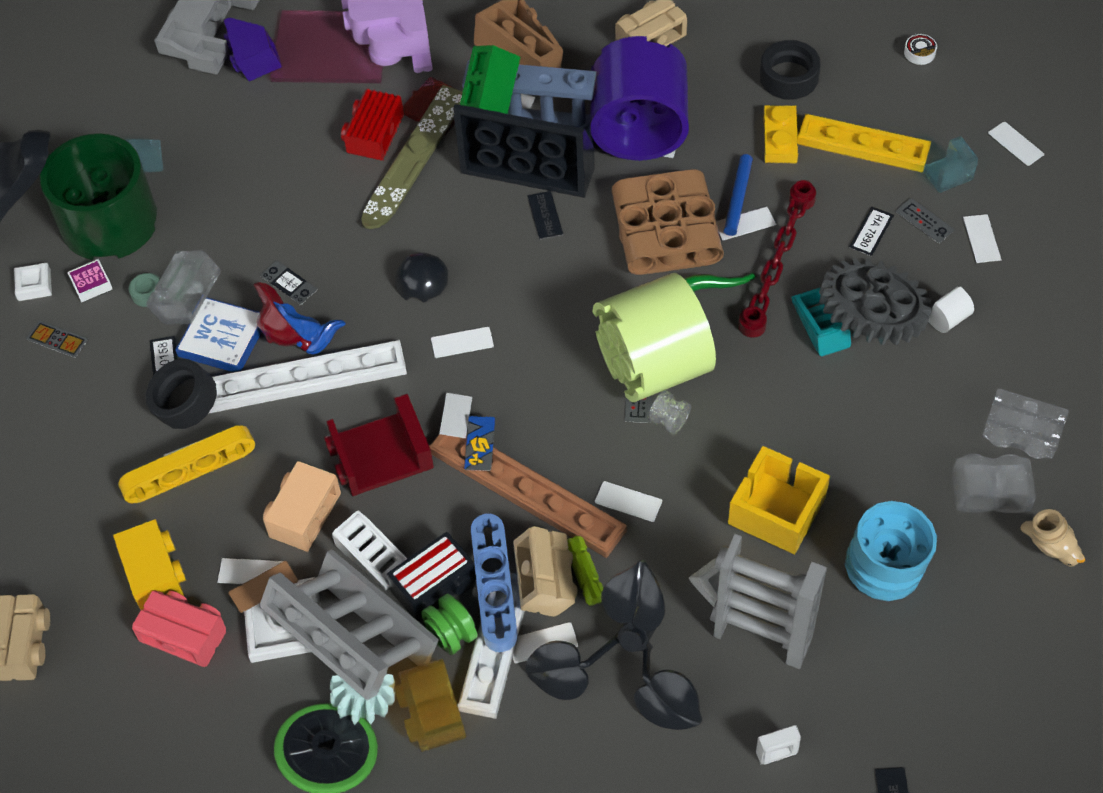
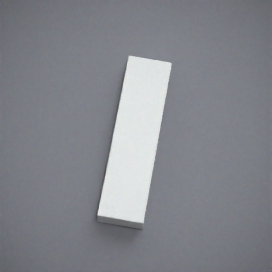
M510 573L517 632L519 634L525 611L521 610L517 574ZM493 591L488 594L487 603L492 606L501 605L505 602L507 596L501 591ZM502 617L495 618L497 639L504 638L505 631ZM481 623L458 702V710L496 719L515 645L505 652L490 650L485 644Z

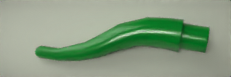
M751 273L744 277L725 278L704 274L692 275L684 279L693 292L700 289L736 287L755 279L756 275Z

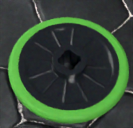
M316 704L300 709L282 724L276 735L274 755L277 766L290 783L310 793H341L352 789L369 775L376 762L378 745L371 725L365 718H360L354 725L351 720L352 715L340 718L338 707H332V704ZM321 746H324V747H328V748H330V749L333 748V749L328 751V749H323V748H320V747H321Z

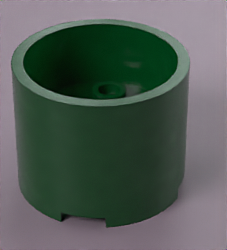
M87 134L63 143L48 156L46 164L40 173V185L62 238L72 252L90 260H93L94 257L117 255L119 259L132 254L147 243L155 231L154 224L157 217V207L139 155L129 142L110 134Z

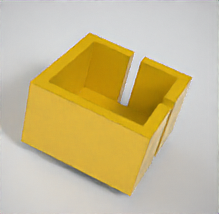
M762 446L748 470V476L744 477L730 502L728 524L795 555L826 499L830 475L799 462L796 468L794 486L788 483L790 481L793 459Z

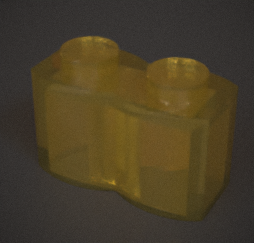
M443 658L398 672L401 684L394 686L400 709L408 706L411 718L404 720L410 743L418 741L421 752L467 738Z

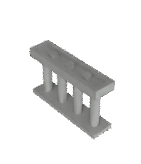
M734 534L730 546L721 547L715 563V568L720 570L717 601L710 617V621L715 622L714 637L721 639L728 623L783 644L782 648L788 650L785 664L800 670L813 638L827 567L811 562L806 576L800 573L797 577L740 556L742 536ZM738 573H741V574H744V575H746V576L755 578V579H757V580H760V581H763V582H765V583L771 584V585H773V586L782 588V589L787 590V591H790V592H792V593L790 594V593L784 592V591H782V590L773 588V587H771V586L765 585V584H763V583L754 581V580H752V579H749V578H746V577H744V576L738 575ZM736 591H739V592H741V593H744V594H747V595H749V596L755 597V598H757V599L763 600V601H765V602L771 603V604H773V605L782 607V608L787 609V610H789V611H785V610H783V609L774 607V606H772V605H769V604H766V603H764V602L758 601V600H756V599L750 598V597H748V596L742 595V594H740V593H737Z
M334 550L327 551L319 575L300 585H294L282 573L269 577L259 605L366 700L378 695L388 668L408 657L422 670L427 668L439 641L435 635ZM328 589L340 601L322 609L309 598L316 593ZM354 611L367 624L349 632L336 619ZM381 634L394 647L376 655L363 642Z

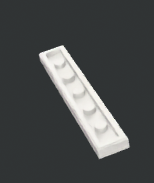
M396 340L213 376L212 378L216 383L217 396L214 406L209 413L406 375L401 342Z

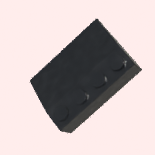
M454 105L453 112L460 171L462 174L585 198L595 169L594 146L584 128L465 105Z

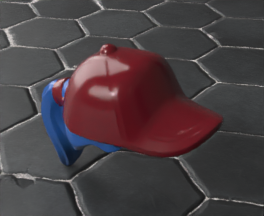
M255 282L253 284L263 303L256 323L266 336L268 343H275L285 347L297 345L308 354H318L331 342L336 331L346 324L343 320H332L321 325L316 319L298 314L292 305L284 304L276 290L268 284L262 282Z

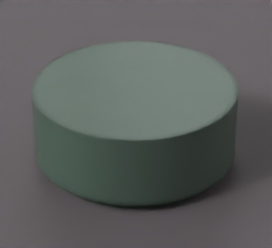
M143 273L131 280L129 293L135 304L149 307L161 301L164 296V287L157 275Z

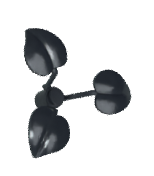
M640 560L627 570L613 576L603 588L601 599L606 613L614 621L624 623L619 632L610 641L584 661H581L578 648L566 641L545 643L537 648L527 660L525 671L539 688L557 699L572 700L581 696L588 687L589 677L584 668L591 666L617 643H620L629 652H643L642 679L646 684L636 690L634 700L638 710L648 721L663 728L682 730L696 727L703 720L700 713L697 691L685 675L678 671L660 670L652 678L650 676V652L653 646L649 641L656 628L664 619L665 603L660 585L645 560Z

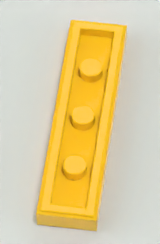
M806 113L797 137L798 145L922 173L931 146V141Z

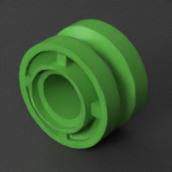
M447 593L438 599L439 609L430 605L422 610L421 614L426 629L439 639L437 645L448 654L453 655L461 649L460 640L470 643L478 637L474 621L466 608Z

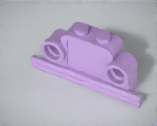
M341 0L343 9H349V11H343L345 30L352 29L353 39L356 43L370 45L369 55L372 62L381 66H389L400 61L402 57L412 56L414 72H429L433 69L422 0Z

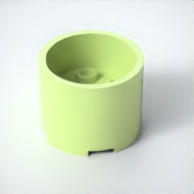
M671 273L596 302L593 305L592 312L595 317L599 316L600 319L599 330L595 331L602 355L613 379H618L627 387L628 390L624 391L629 401H639L714 370L716 353L707 318L692 288L679 274Z

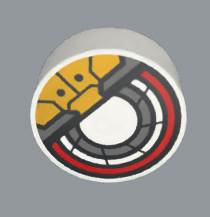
M924 34L913 35L906 41L904 55L911 63L918 65L928 64L935 58L937 44L930 36Z

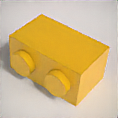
M156 519L113 535L132 594L140 610L144 609L145 602L151 592L155 590L163 594H167L168 591H174L184 596L180 583L186 581L185 574L179 559L172 562L169 554L176 550L168 530L161 532Z

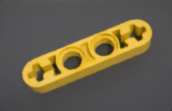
M234 426L124 474L120 478L118 486L127 503H140L249 455L255 448V441L246 426Z

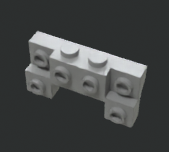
M179 0L174 9L170 10L165 24L155 39L158 53L187 60L189 69L217 75L229 55V49L226 40L214 38V35L231 6L254 10L259 0Z

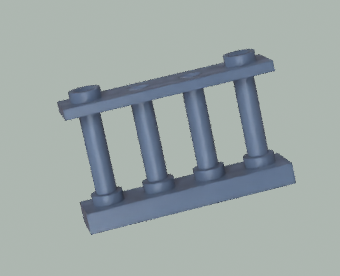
M470 60L467 61L462 88H464ZM519 64L508 114L584 128L594 145L590 129L591 115L585 114V100H592L596 71ZM521 94L540 95L541 110L522 108ZM553 97L572 98V113L554 111Z

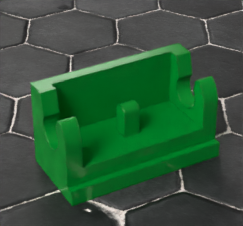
M494 45L473 46L460 105L508 114L521 56Z

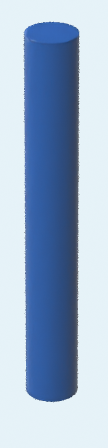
M748 154L741 155L724 227V233L728 236L736 235L753 161V158Z

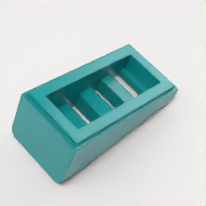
M819 287L792 296L791 299L814 348L820 356H825L849 348L851 346L850 329L842 331V322L832 323L830 320L833 314L823 312L824 304L807 309V307L819 303L821 297Z

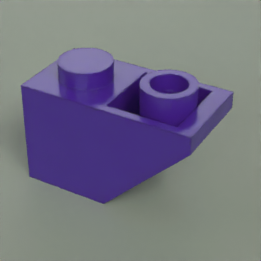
M230 17L224 20L227 29L224 39L229 49L233 51V54L230 55V60L237 73L242 71L250 82L282 67L276 45L264 26Z

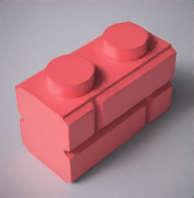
M156 590L152 591L144 604V609L140 611L132 624V630L139 642L204 668L209 664L215 653V648L219 646L226 634V627L221 613L216 608L204 603L200 607L189 604L184 596L174 591H168L167 594Z

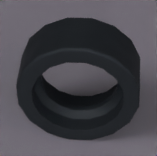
M783 40L773 43L764 51L761 57L760 82L767 92L781 99L795 100L806 97L815 90L819 82L820 57L814 48L798 40ZM793 62L802 65L808 72L798 77H785L776 73L772 68L780 63Z
M176 359L162 366L149 381L146 390V405L150 412L164 424L173 429H186L203 420L214 406L217 396L216 383L212 376L199 364L190 359ZM195 379L193 392L187 401L179 407L168 409V401L174 389L186 380Z

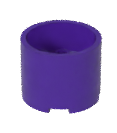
M647 36L622 38L602 48L601 55L591 67V71H596V81L591 100L590 124L591 135L595 143L605 152L627 160L656 159L676 150L685 141L689 131L687 62L683 54L672 44L665 46L647 41Z

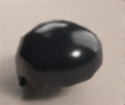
M424 252L413 253L405 257L396 272V289L405 300L415 297L425 303L429 299L440 296L448 284V269L445 263L439 257Z

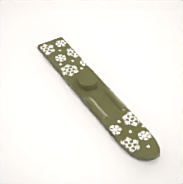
M442 85L368 201L361 218L364 228H379L386 224L395 214L453 122V108L455 104L460 105L463 91Z

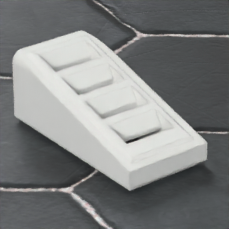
M359 510L332 533L335 546L385 591L389 588L386 573L407 560L395 545ZM369 539L373 541L360 552L359 548ZM382 549L384 552L371 563L369 560ZM390 559H393L395 563L384 573H381L379 569Z

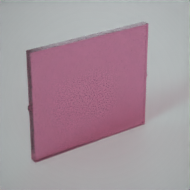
M282 10L277 43H275L282 67L271 72V82H382L384 66L372 62L369 55V44L362 45L356 43L353 39L352 29L345 30L343 11Z

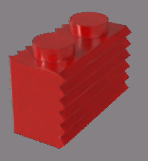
M367 88L362 98L355 100L352 109L353 117L350 123H344L341 139L345 142L347 153L383 161L404 116L401 96H395L393 93L371 91Z

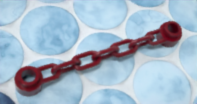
M800 180L791 187L789 206L787 208L790 218L787 225L779 229L775 238L774 247L777 251L774 259H770L765 263L761 273L762 289L760 293L753 295L748 308L743 310L739 316V330L747 337H759L766 330V311L770 303L767 293L770 286L777 284L781 276L783 264L780 260L783 252L790 250L797 232L794 225L796 219L803 217L806 210L812 208L815 204L816 189L809 181ZM784 231L786 236H790L786 247L784 241L780 242ZM771 264L773 270L777 269L773 280L771 275L766 276ZM757 299L759 304L764 303L762 309L754 306Z

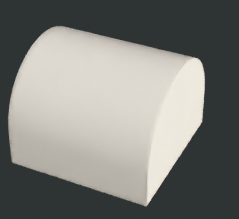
M961 286L956 287L934 303L928 322L939 332H948L973 314L974 305L970 296Z

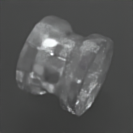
M664 390L652 404L648 420L654 424H663L666 431L674 435L685 424L691 411V404L684 400L677 401L672 393Z

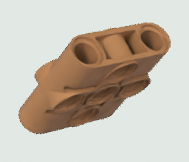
M684 170L626 178L617 181L612 186L611 191L619 224V239L623 244L628 270L632 274L644 275L708 266L719 262L723 258L724 252L715 220V204L710 199L703 172L699 170Z

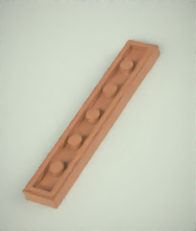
M439 434L429 445L431 454L571 538L581 536L588 548L605 558L609 556L627 532L626 524L494 447L490 471L465 470L467 435L466 438Z

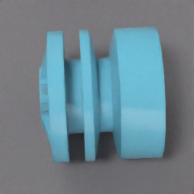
M888 501L877 503L866 510L858 522L854 536L846 551L845 567L849 579L859 591L873 599L884 601L898 600L914 592L936 551L937 535L932 522L922 511L908 503Z

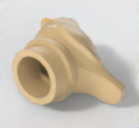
M1046 509L1037 513L1033 521H1025L1021 525V531L1031 537L1032 542L1046 556L1057 558L1069 567L1085 561L1082 550L1077 544L1073 529L1068 525L1060 512Z

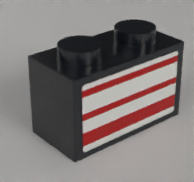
M445 532L386 573L390 591L417 621L422 618L421 611L431 605L439 609L438 599L447 593L451 596L463 594L476 580L473 560L448 532Z

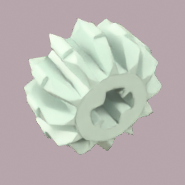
M386 673L378 695L366 700L340 676H332L330 680V690L332 691L330 693V702L332 707H338L340 718L352 715L351 720L354 725L360 718H366L372 724L375 714L385 717L388 713V706L393 705L395 701V679L393 675Z

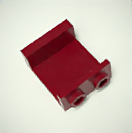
M408 394L394 398L396 414L338 433L333 419L326 421L330 435L324 436L329 455L330 457L337 455L340 463L334 466L341 486L348 484L352 496L434 468L431 449Z

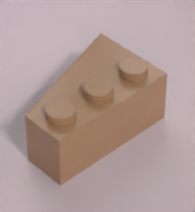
M501 0L476 14L474 44L476 46L494 45L521 56L520 65L561 68L563 49L547 26L540 24L534 8H529L524 0Z

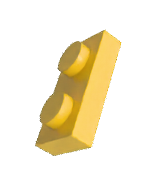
M764 105L765 163H797L796 106Z

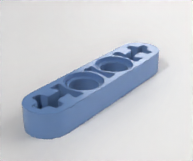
M483 514L474 519L471 524L482 633L485 644L490 650L505 652L514 647L518 637L505 529L502 520L498 516ZM491 527L493 546L486 547L484 528ZM489 558H497L502 562V566L496 572H487L482 569L483 562ZM493 591H501L507 596L505 602L498 606L489 605L485 599ZM502 617L505 631L504 638L497 639L495 634V618Z

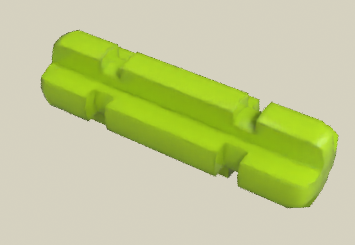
M581 536L567 539L568 550L573 555L571 566L580 588L583 589L586 603L590 606L602 603L603 586L598 580V573L589 552L586 550L587 546Z

